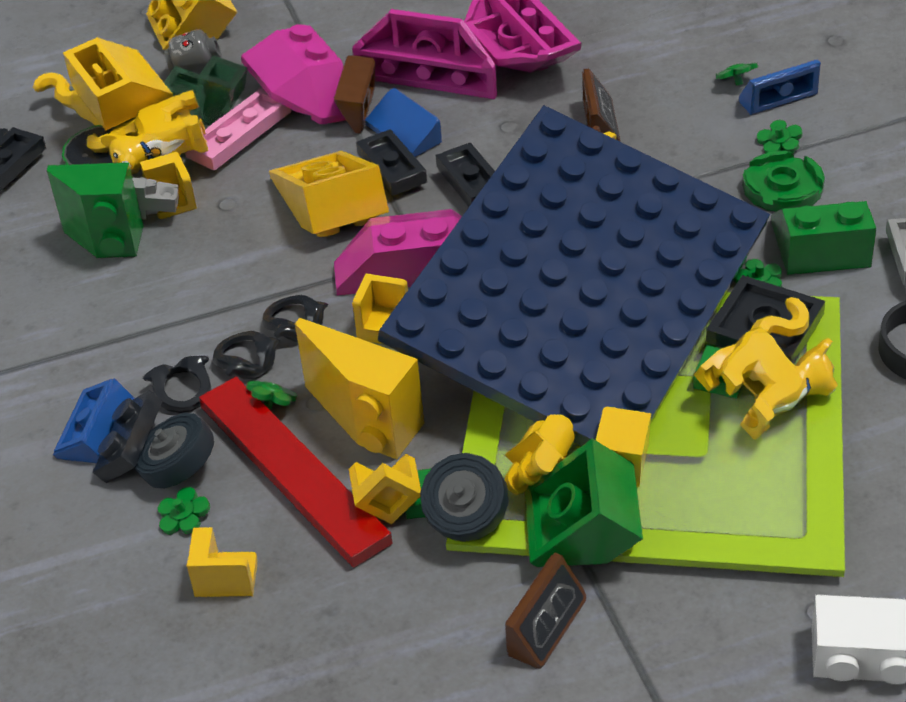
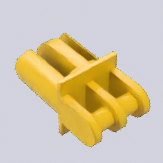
M551 414L547 416L545 421L535 422L528 428L520 443L505 453V456L513 463L504 478L507 483V489L511 493L520 495L527 489L528 485L535 484L542 475L550 473L555 465L565 459L575 438L573 424L569 418L563 415Z

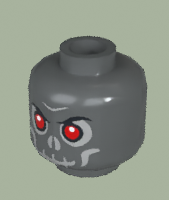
M201 29L173 37L169 41V49L164 51L171 74L174 77L179 76L185 82H191L215 73L217 70V59L222 57L216 38H208L207 34Z

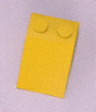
M344 151L269 170L271 180L301 228L316 234L317 237L337 234L340 232V226L354 223V226H364L370 218H377L378 215L389 212L379 165Z
M299 318L295 322L305 387L357 445L364 447L370 452L381 453L398 459L424 425L418 359Z

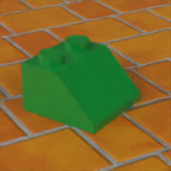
M129 162L48 165L47 174L64 233L96 258L137 257L144 224Z
M867 201L786 208L771 214L770 221L787 275L872 267L877 228Z
M593 438L555 465L550 473L542 475L535 484L528 485L525 490L530 564L535 567H544L550 556L554 555V553L562 555L568 566L607 564L643 540L634 464Z

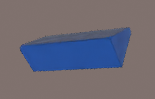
M817 59L752 79L739 95V103L751 115L818 94L821 62Z
M396 88L390 89L365 119V125L377 134L391 129L415 157L442 142L440 120Z
M115 378L84 389L54 449L53 455L57 459L97 463L100 456L98 447L110 433L115 422L112 419L114 411L125 399L131 398L133 400L134 397Z

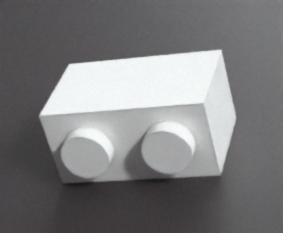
M816 595L812 620L813 677L831 678L837 681L855 679L885 681L890 684L906 683V599Z

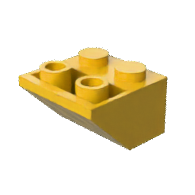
M152 0L146 16L165 51L169 49L170 39L196 29L203 30L208 38L215 37L217 40L237 14V11L231 0Z
M97 37L63 52L72 87L105 131L136 117L139 110L173 97V93L138 50Z

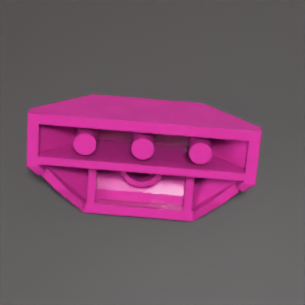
M472 0L464 20L497 66L532 73L564 62L581 50V42L539 0Z
M391 9L352 47L353 56L374 58V61H376L375 81L495 99L497 96L495 63L463 19Z
M298 24L288 29L276 30L241 55V63L271 99L296 112L310 115L311 120L320 125L346 120L334 102V95L344 67L342 60L310 25Z
M453 209L370 218L334 261L337 296L356 294L366 273L404 279L407 281L408 287H411L462 216Z

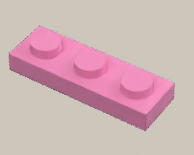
M261 87L205 129L206 134H204V138L207 140L209 151L199 153L196 150L185 152L186 158L215 171L288 115L291 109L271 99Z

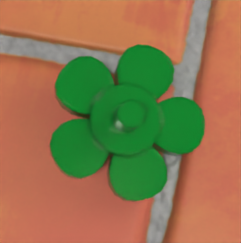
M739 63L729 66L715 74L716 79L734 76L736 86L742 85L741 74L758 68V63Z
M775 120L770 124V130L762 129L758 132L757 142L764 145L765 153L781 151V149L783 151L795 152L799 148L798 140L803 136L802 128L799 125H791L787 128L786 121Z
M750 259L746 261L745 269H740L734 279L735 283H737L741 276L744 275L782 287V280L779 279L782 276V268L774 263L764 267L761 260Z
M267 381L247 382L246 389L252 391L251 395L253 397L264 400V405L269 410L272 409L273 403L288 406L297 399L295 392L279 384Z
M182 488L178 491L176 499L165 498L160 502L158 512L163 518L159 522V527L168 535L176 533L180 528L183 533L190 534L193 528L200 527L201 522L198 517H203L210 511V502L204 496L198 497L194 488Z

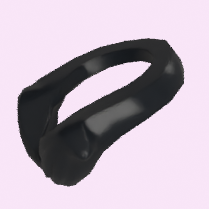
M295 295L280 299L272 303L265 310L263 325L268 330L274 331L276 338L283 336L291 341L298 342L295 322L284 318L272 317L274 312L290 304H302L307 320L322 325L324 310L328 307L327 303L315 301L313 298L305 295Z
M257 331L241 332L224 339L217 345L214 350L213 361L218 367L226 369L225 373L227 376L235 374L244 379H255L264 372L269 371L274 365L276 345L280 340L267 337ZM252 340L255 342L256 352L260 361L259 364H253L238 356L224 355L223 352L236 342Z
M187 356L181 359L174 367L162 364L147 372L143 379L152 383L154 394L163 400L161 407L171 412H190L201 406L199 397L211 390L210 377L205 368L209 357ZM190 372L200 381L199 392L195 397L187 401L173 400L168 397L164 390L168 377L175 373Z

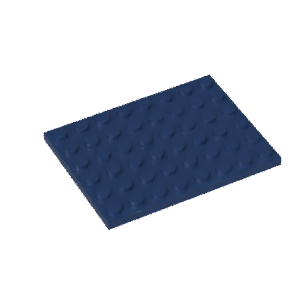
M543 105L379 329L378 341L402 354L418 359V362L534 422L545 421L547 416L551 414L563 415L569 418L573 424L575 434L573 442L582 446L592 438L596 440L604 407L651 413L652 422L763 231L770 214Z

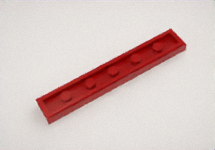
M237 376L199 397L201 408L353 568L393 544L391 532L374 515L354 505L353 494L259 399L251 395V391L246 389V385Z

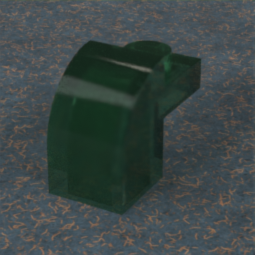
M212 55L200 74L175 66L164 84L173 93V96L193 90L199 108L192 110L194 115H197L204 125H212L231 111L245 89L248 67Z

